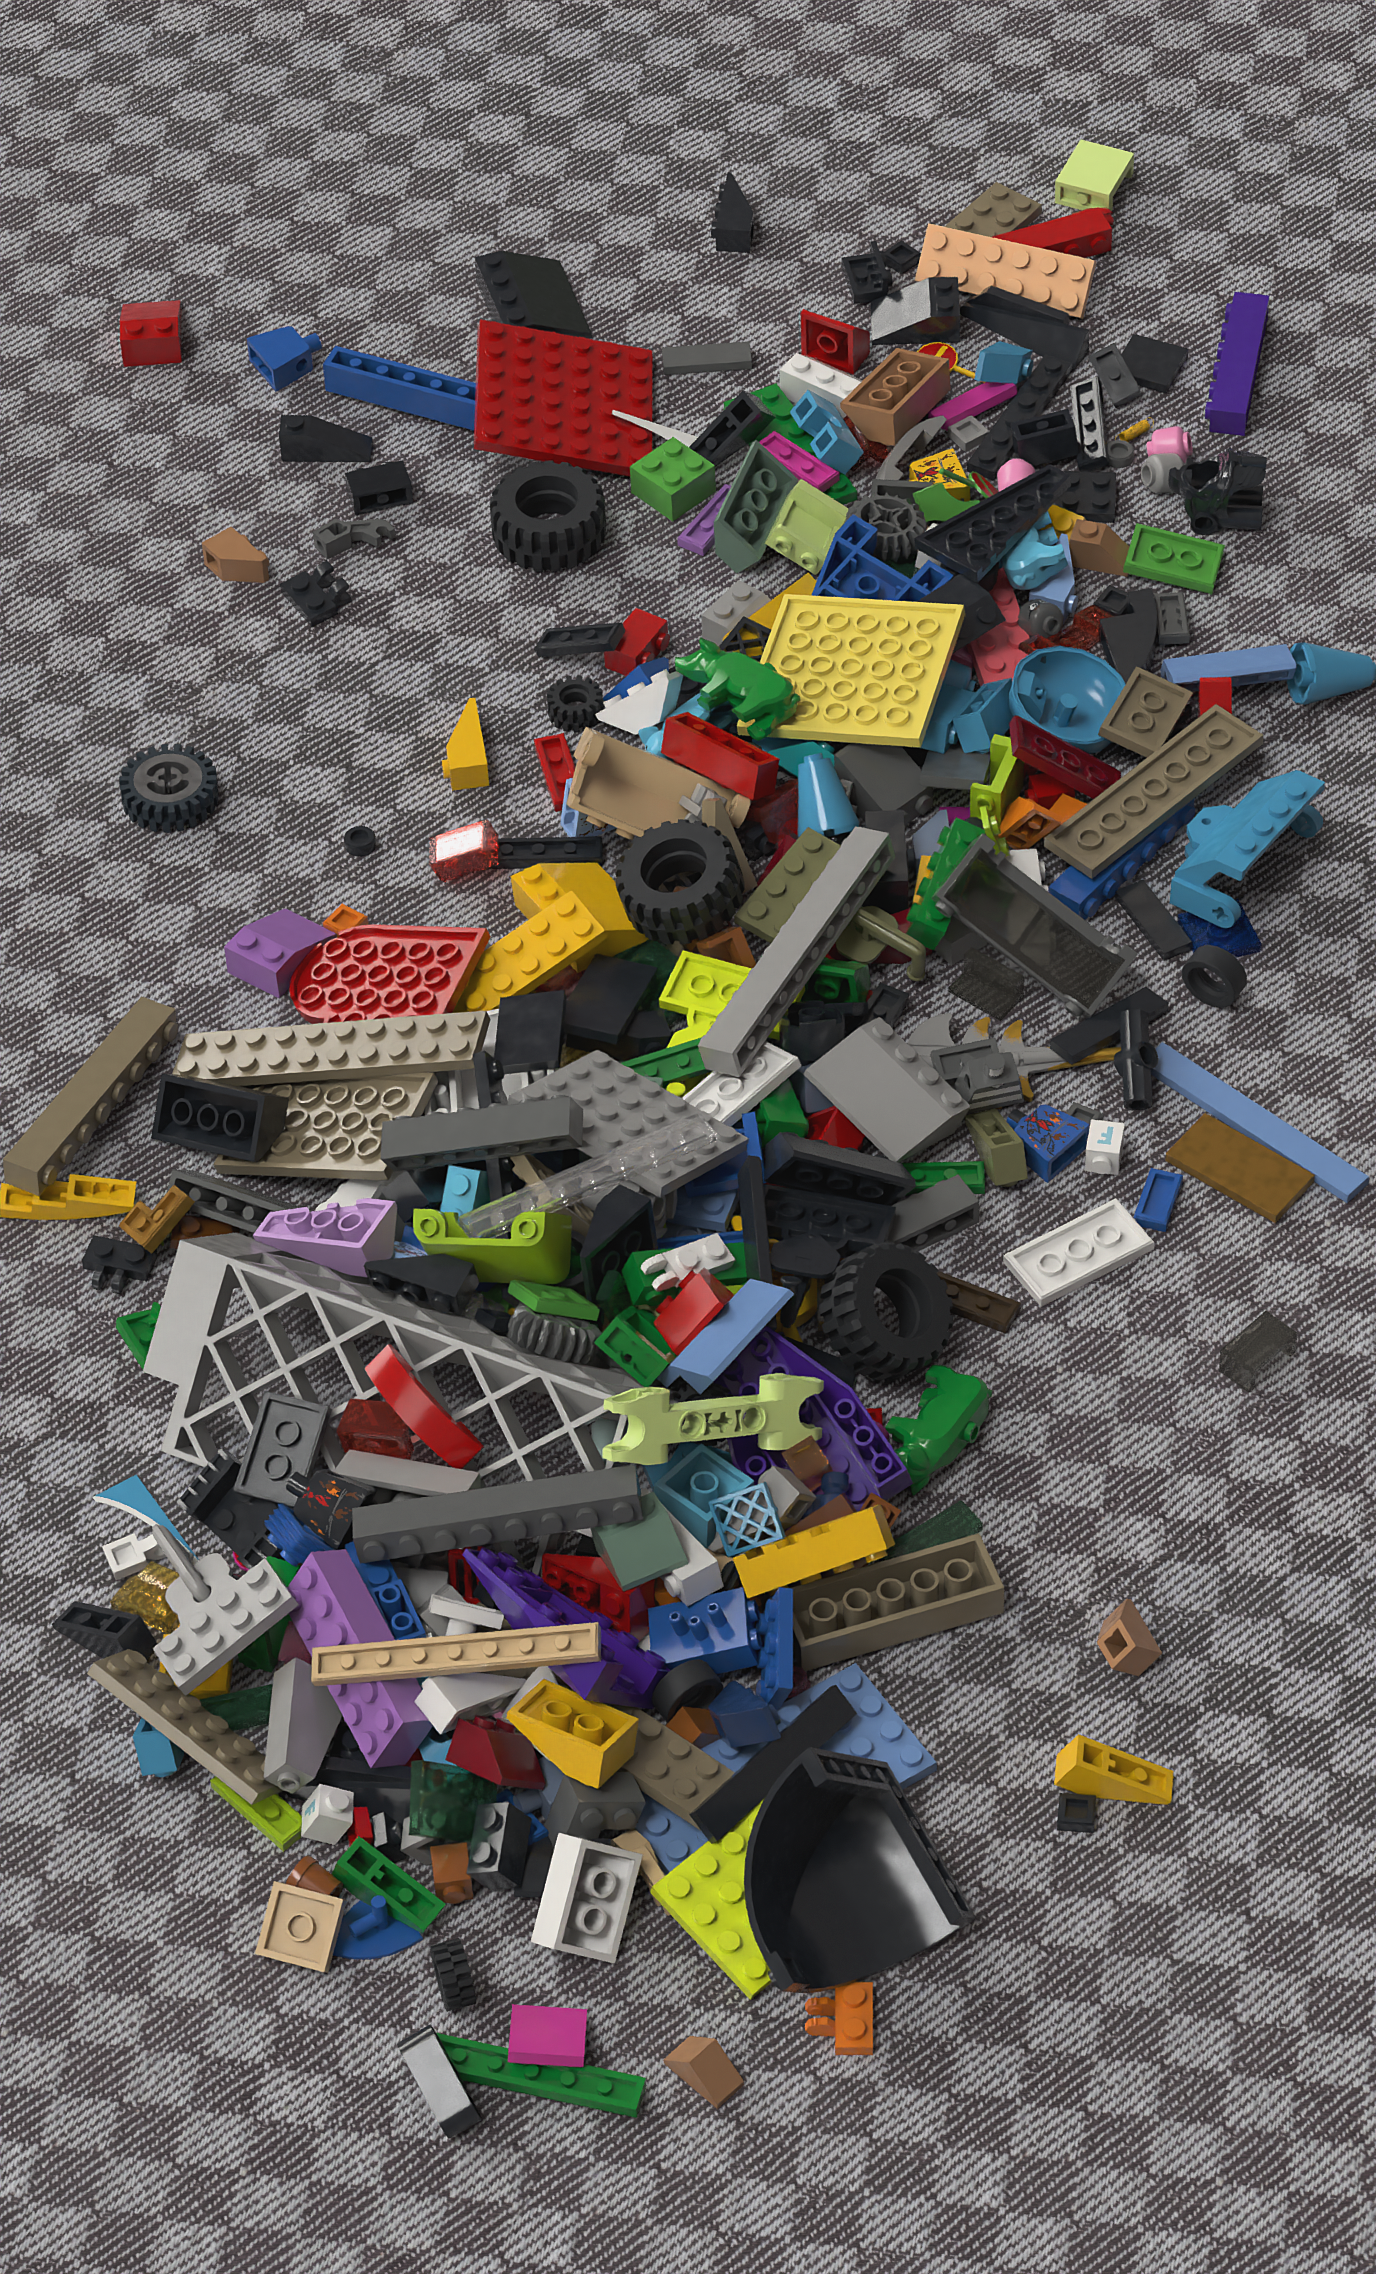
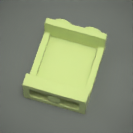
M1080 140L1055 181V203L1079 210L1107 207L1112 211L1114 194L1124 177L1131 178L1133 175L1134 153Z
M800 479L787 495L765 544L814 575H817L823 567L835 533L846 520L848 508Z

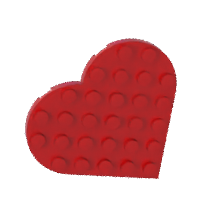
M377 924L351 927L337 932L339 937L328 941L324 946L320 942L312 948L293 972L289 987L290 997L301 1017L311 1024L452 1013L491 936L487 928Z

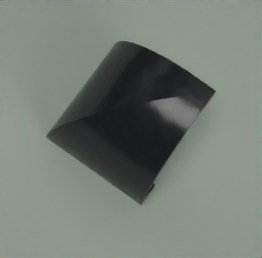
M809 1747L781 1773L770 1788L760 1806L749 1837L744 1868V1890L749 1923L755 1941L770 1969L768 1971L769 1978L778 1989L784 1992L814 1993L860 1981L912 1958L977 1919L887 1762Z

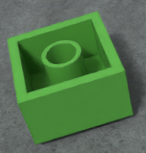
M674 437L630 466L631 493L672 522L716 492L715 465Z

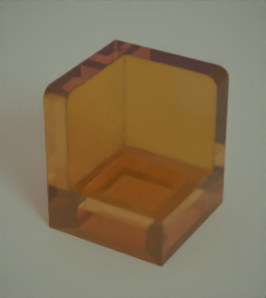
M812 1435L782 1453L783 1458L794 1475L810 1491L821 1485V1477L824 1473L833 1472L829 1461Z

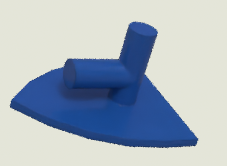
M377 1895L372 1898L371 1906L360 1900L342 1918L333 1956L362 1960L387 1957L408 1949L422 1941L423 1937L417 1930L390 1917L387 1913L385 1898Z

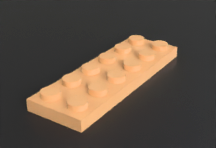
M928 223L915 281L919 282L927 278L958 277V289L961 292L978 295L985 288L992 285L1069 313V316L1083 319L1097 261Z

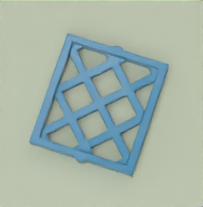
M766 1482L708 1501L716 1524V1531L720 1535L727 1557L786 1537L777 1514L778 1509L774 1505ZM756 1490L752 1500L742 1495ZM761 1492L764 1493L768 1504L767 1508L757 1503ZM734 1498L731 1507L721 1503L722 1501ZM739 1500L750 1505L746 1515L735 1510ZM718 1507L728 1512L724 1523L721 1522L717 1511ZM754 1508L765 1513L761 1524L750 1518ZM733 1515L743 1520L739 1531L729 1526ZM769 1516L773 1518L776 1532L765 1527ZM748 1523L758 1528L754 1539L744 1534ZM726 1531L737 1536L733 1546H730ZM762 1532H765L773 1536L771 1538L759 1541ZM741 1539L750 1543V1545L737 1549Z

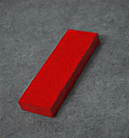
M564 733L534 739V748L555 812L562 811L566 779L573 778L575 766Z

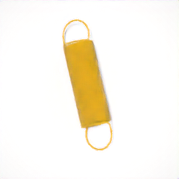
M1146 419L1118 434L1119 438L1129 442L1151 429L1150 424Z

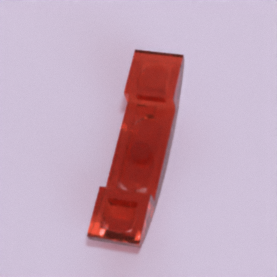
M1091 605L1076 613L1073 624L1048 638L1036 634L1021 642L1018 649L1028 655L1037 649L1054 646L1088 651L1099 642L1100 619L1114 616L1095 605ZM1043 656L1040 662L1045 664L1046 656Z

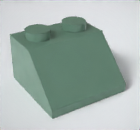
M654 1492L641 1496L643 1520L591 1528L596 1551L623 1592L688 1564L687 1557L670 1517Z

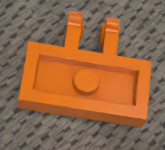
M854 1982L835 1988V2001L829 1997L808 1999L805 2003V2010L808 2014L812 2016H835V2021L828 2017L808 2019L805 2023V2031H807L808 2035L835 2036V2055H873V1982Z

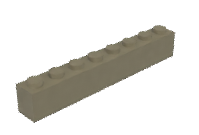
M141 996L3 1158L5 1183L40 1196L48 1185L50 1186L55 1182L58 1173L66 1164L68 1165L72 1162L79 1148L89 1142L92 1133L100 1123H104L116 1104L124 1100L127 1091L132 1085L141 1080L148 1066L155 1062L164 1047L176 1038L178 1024L176 1023L175 1008Z

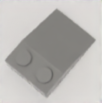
M738 580L701 615L702 638L712 641L719 646L723 642V637L737 625L743 616L750 617L770 602L771 599L758 589Z

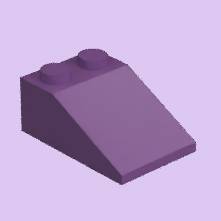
M284 908L244 926L224 946L227 971L229 974L280 998L289 989L294 970L312 948L320 942L324 946L328 941L337 938V934Z

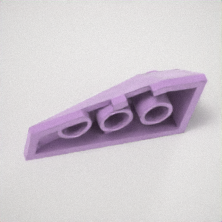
M365 1198L358 1199L354 1206L340 1207L337 1202L330 1203L325 1210L310 1212L307 1207L270 1212L255 1231L253 1237L255 1241L339 1272L367 1277L364 1269L365 1262L387 1260L393 1255L397 1204L395 1201Z

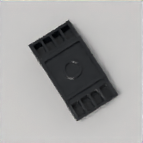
M220 1448L176 1503L191 1517L204 1523L239 1556L237 1560L247 1569L256 1566L264 1558L266 1559L267 1556L286 1561L280 1555L282 1550L268 1540L267 1537L270 1531L264 1520H269V1515L274 1514L273 1509H278V1504L234 1492L242 1463L229 1451Z

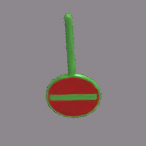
M941 468L939 470V473L972 488L975 487L986 499L998 493V490L977 472L972 471L968 475L969 479H966L946 469Z

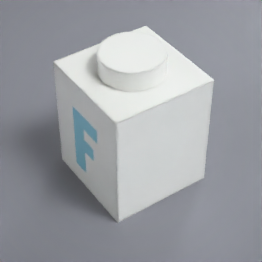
M1091 1119L1086 1146L1085 1171L1099 1174H1119L1124 1146L1125 1123Z
M319 1784L302 1806L301 1837L335 1845L353 1823L354 1792Z

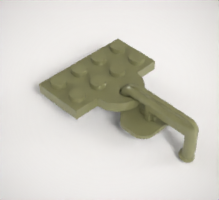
M807 827L734 915V923L772 943L778 935L780 928L786 924L795 911L797 904L809 892L813 882L819 878L826 868L828 861L834 857L841 845ZM876 906L860 907L835 942L839 954L861 964L872 963L886 946L890 945L911 957V964L906 970L910 980L918 982L925 976V946L898 930L896 919Z

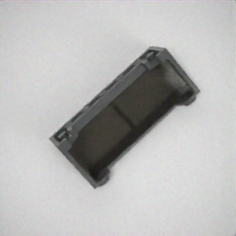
M982 833L967 847L931 899L936 902L934 907L948 918L953 915L1066 1003L1064 1008L1070 1014L1077 1018L1083 1016L1085 1019L1092 1016L1138 953L1126 944L1122 947L1116 943L1111 945L1114 939L1110 935L1106 937L1005 859L1006 855L1000 851L996 855V850L993 848L996 843Z

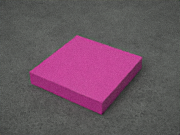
M512 2004L508 2062L584 2067L587 2009Z

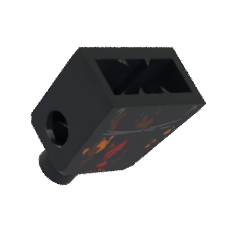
M327 1469L317 1470L311 1480L296 1471L290 1477L285 1488L300 1498L294 1510V1515L336 1550L344 1549V1545L348 1544L353 1536L352 1508L369 1506L378 1490L373 1486Z

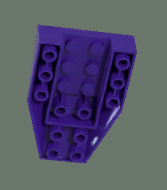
M768 1326L761 1329L713 1381V1383L727 1387L730 1390L728 1394L733 1396L759 1394L760 1376L766 1374L783 1373L794 1376L815 1377L824 1381L823 1391L807 1397L800 1405L798 1413L800 1423L814 1424L815 1427L822 1428V1438L798 1448L786 1450L759 1448L758 1434L727 1438L734 1467L753 1479L754 1485L758 1484L760 1476L765 1471L771 1469L772 1466L790 1470L814 1495L824 1494L821 1490V1475L827 1472H842L849 1476V1490L845 1494L851 1499L852 1505L858 1512L871 1492L887 1501L913 1484L908 1470L853 1389Z
M482 1548L481 1551L465 1549L462 1555L513 1630L599 1623L601 1627V1661L548 1666L578 1695L587 1701L646 1709L654 1708L652 1703L653 1691L659 1681L671 1671L664 1665L666 1660L662 1656L651 1650L645 1652L637 1646L639 1640L636 1637L622 1630L618 1632L611 1627L613 1621L597 1611L594 1613L590 1612L552 1588L537 1574L517 1565L518 1561L511 1555L503 1551L495 1554L486 1548Z

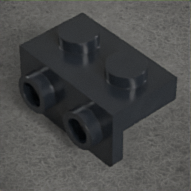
M870 241V254L841 257V267L854 304L871 302L888 295V287H892L893 284L890 269L886 270L884 251H879L876 241Z

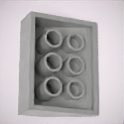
M880 1017L860 1026L803 1073L889 1160L901 1162L955 1133L971 1108L959 1092L954 1090L934 1068L926 1063Z
M350 1449L333 1471L377 1488L378 1490L370 1505L481 1488L480 1472ZM471 1546V1549L477 1550V1546ZM448 1550L427 1553L423 1566L419 1569H423L425 1565H435L449 1572ZM458 1559L459 1581L464 1582V1560Z

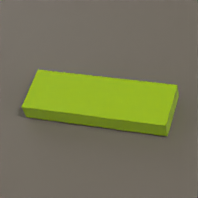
M216 1776L210 1780L212 1789L283 1852L302 1838V1816L278 1794L251 1805Z

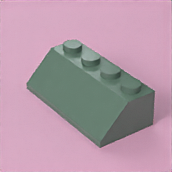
M757 440L752 442L714 520L715 553L736 573L741 572L761 559L767 547L765 541L784 501L799 480Z

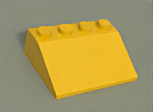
M538 863L510 876L515 906L528 920L572 890L604 928L608 938L570 964L577 973L587 969L595 954L613 957L650 940L646 938L645 934L639 933L633 927L621 902L615 881L598 863Z

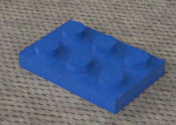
M779 1587L772 1599L767 1600L763 1613H759V1621L756 1622V1628L761 1635L762 1649L757 1650L758 1665L756 1667L761 1668V1680L757 1682L756 1696L760 1695L765 1703L768 1705L772 1704L776 1711L780 1709L793 1689V1589Z

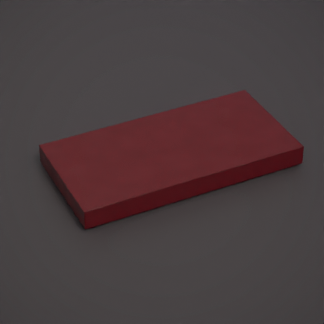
M1015 715L1010 721L1011 747L1014 757L1090 798L1095 799L1121 778V772L1116 768L1020 716Z

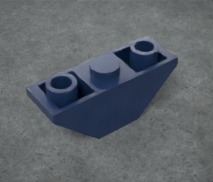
M736 1680L728 1683L707 1707L720 1739L731 1748L774 1741L781 1738L777 1725L781 1724V1720L775 1707L772 1704H766L760 1695H754L750 1687L745 1688Z

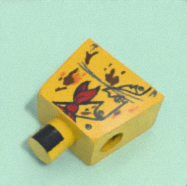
M953 448L914 461L909 465L908 481L933 482V485L941 482L948 493L958 500L964 498V501H970V486L939 473V470L943 468L967 479Z

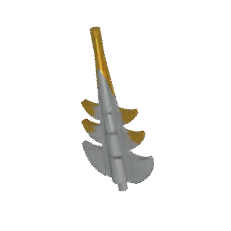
M951 1013L940 1014L927 1019L917 1026L909 1038L908 1045L932 1068L933 1064L930 1057L932 1050L956 1046L949 1033V1025L952 1021ZM990 1017L982 1018L971 1025L964 1035L962 1044L989 1039ZM1022 1020L1015 1021L1005 1030L1001 1044L998 1046L999 1053L1011 1052L1013 1054L1021 1081L1023 1098L1029 1102L1033 1101L1034 1094L1029 1086L1028 1074L1103 1061H1114V1055L1121 1051V1047L1102 1048L1071 1065L1051 1050L1050 1047H1025L1021 1036ZM955 1082L949 1083V1085L955 1090Z

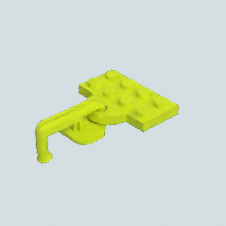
M683 950L659 998V1007L687 1015L688 1027L675 1032L667 1048L706 1035L716 1021L718 1014L724 1010L732 999L734 992L745 981L751 968ZM805 985L792 1003L800 1002L805 992ZM779 1022L768 1037L780 1040ZM712 1072L687 1079L684 1085L678 1082L670 1083L666 1090L683 1098Z

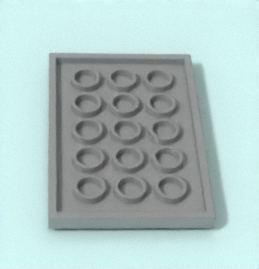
M599 1050L509 1095L508 1105L518 1104L524 1099L540 1101L551 1099L555 1095L571 1097L583 1108L582 1147L577 1149L659 1198L746 1151V1145L749 1142V1138L740 1134L734 1128L723 1124L711 1117L707 1112L699 1110L687 1103L683 1098L670 1093L657 1083L646 1079L634 1072L633 1069L624 1066Z

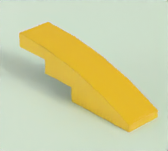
M70 1174L69 1182L55 1181L52 1185H48L40 1196L12 1185L1 1183L0 1217L29 1220H69L127 1213L134 1206L136 1181Z

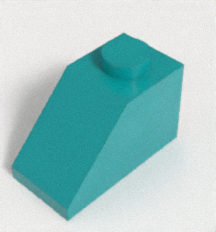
M810 741L766 752L779 758V767L798 779V765L805 763L803 757L822 753L823 759L830 758L834 766L833 753L836 749L824 741H818L817 744Z

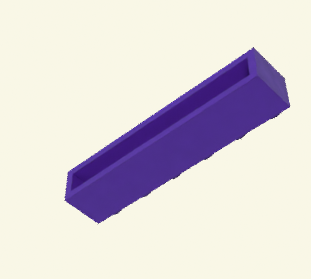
M1234 292L1232 303H1227L1225 321H1228V323L1223 322L1221 340H1224V342H1219L1217 360H1220V362H1215L1213 369V380H1216V382L1211 381L1209 388V399L1212 402L1207 401L1205 407V419L1210 420L1209 432L1245 436L1268 321L1270 295Z

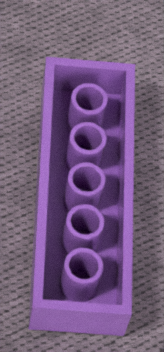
M347 1550L311 1552L287 1587L299 1604L288 1614L311 1657L312 1648L395 1640ZM416 1678L327 1685L370 1768L405 1765L433 1727L432 1723L414 1702L422 1691Z

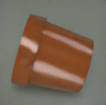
M309 1855L303 1857L298 1862L285 1883L338 1898L343 1889V1882L322 1867L317 1859Z

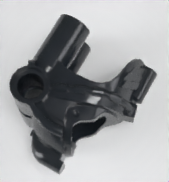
M1228 448L1226 452L1220 453L1216 457H1208L1201 462H1193V459L1187 458L1186 464L1180 470L1177 467L1171 468L1169 470L1168 485L1173 492L1184 499V508L1190 517L1191 530L1198 535H1209L1213 532H1219L1221 528L1261 530L1263 485L1260 484L1265 478L1267 457L1248 451L1237 450V452H1234L1232 448Z

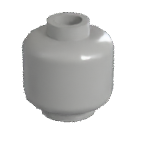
M1175 453L1153 454L1147 458L1141 467L1142 482L1154 493L1173 492L1168 485L1169 470L1174 467L1180 470L1185 463Z

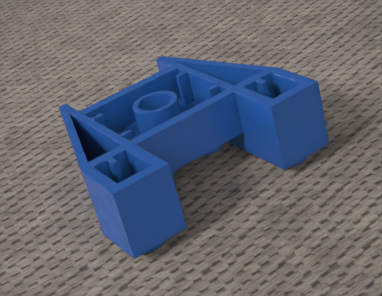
M853 514L835 533L811 596L916 602L953 579L954 575L930 560L921 567L912 579L889 567L872 556L877 543L878 529Z

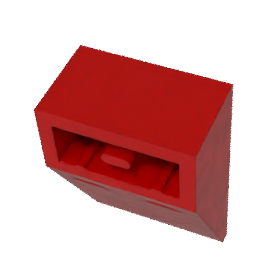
M548 1553L542 1555V1579L546 1584L590 1612L594 1613L597 1611L604 1614L613 1621L611 1627L618 1632L622 1630L630 1633L639 1642L649 1633L648 1609L655 1607L654 1579L623 1592L601 1557Z

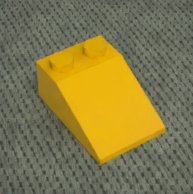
M546 1679L540 1681L507 1712L506 1718L566 1776L576 1779L584 1785L599 1789L634 1755L638 1718L603 1703L584 1700L576 1692Z

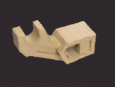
M631 1829L612 1840L616 1843L617 1848L643 1854L637 1877L641 1875L651 1891L652 1886L665 1875L657 1865L658 1860L650 1842L638 1831ZM652 1895L655 1904L658 1907L661 1906L658 1900ZM663 1907L664 1913H665L667 1916L671 1915V1914Z

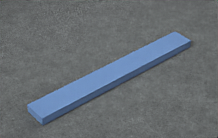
M1163 1042L1155 1048L1158 1055V1064L1155 1068L1151 1069L1152 1076L1231 1128L1315 1174V1183L1344 1202L1348 1203L1368 1185V1175Z

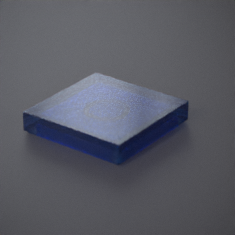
M1235 899V901L1240 906L1241 916L1229 928L1217 926L1189 912L1178 914L1177 923L1191 939L1193 953L1198 947L1204 945L1218 946L1236 958L1261 952L1262 943L1238 899Z

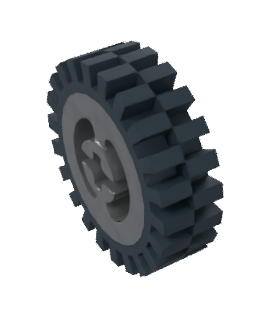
M161 744L162 751L156 752L154 746L149 747L148 756L140 751L136 754L137 761L130 758L127 761V767L123 766L121 770L122 776L119 777L122 806L125 814H129V819L133 823L138 820V826L142 828L149 824L150 831L157 832L159 825L163 826L164 833H171V826L176 825L177 832L184 831L183 823L187 822L190 828L197 826L196 818L203 822L207 819V813H213L215 810L214 804L217 805L219 800L217 773L212 760L209 757L205 759V753L199 750L195 754L194 747L187 746L186 750L182 752L181 744H174L173 750H168V744ZM171 781L172 794L167 795L166 782Z

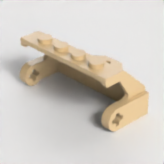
M585 727L573 755L578 761L566 804L570 808L588 815L586 821L604 828L606 823L617 827L615 833L630 840H633L635 835L642 837L644 831L650 827L655 829L660 827L663 822L670 821L672 824L678 823V819H684L690 811L678 803L682 795L691 798L698 783L714 790L718 795L728 800L725 809L732 826L737 829L743 823L750 806L749 798L732 789L721 787L716 781L589 727Z

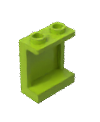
M994 734L990 742V786L972 783L970 788V817H978L982 820L980 807L986 806L990 817L996 815L1000 825L1006 807L1019 797L1024 786V761L1012 755L1011 738Z

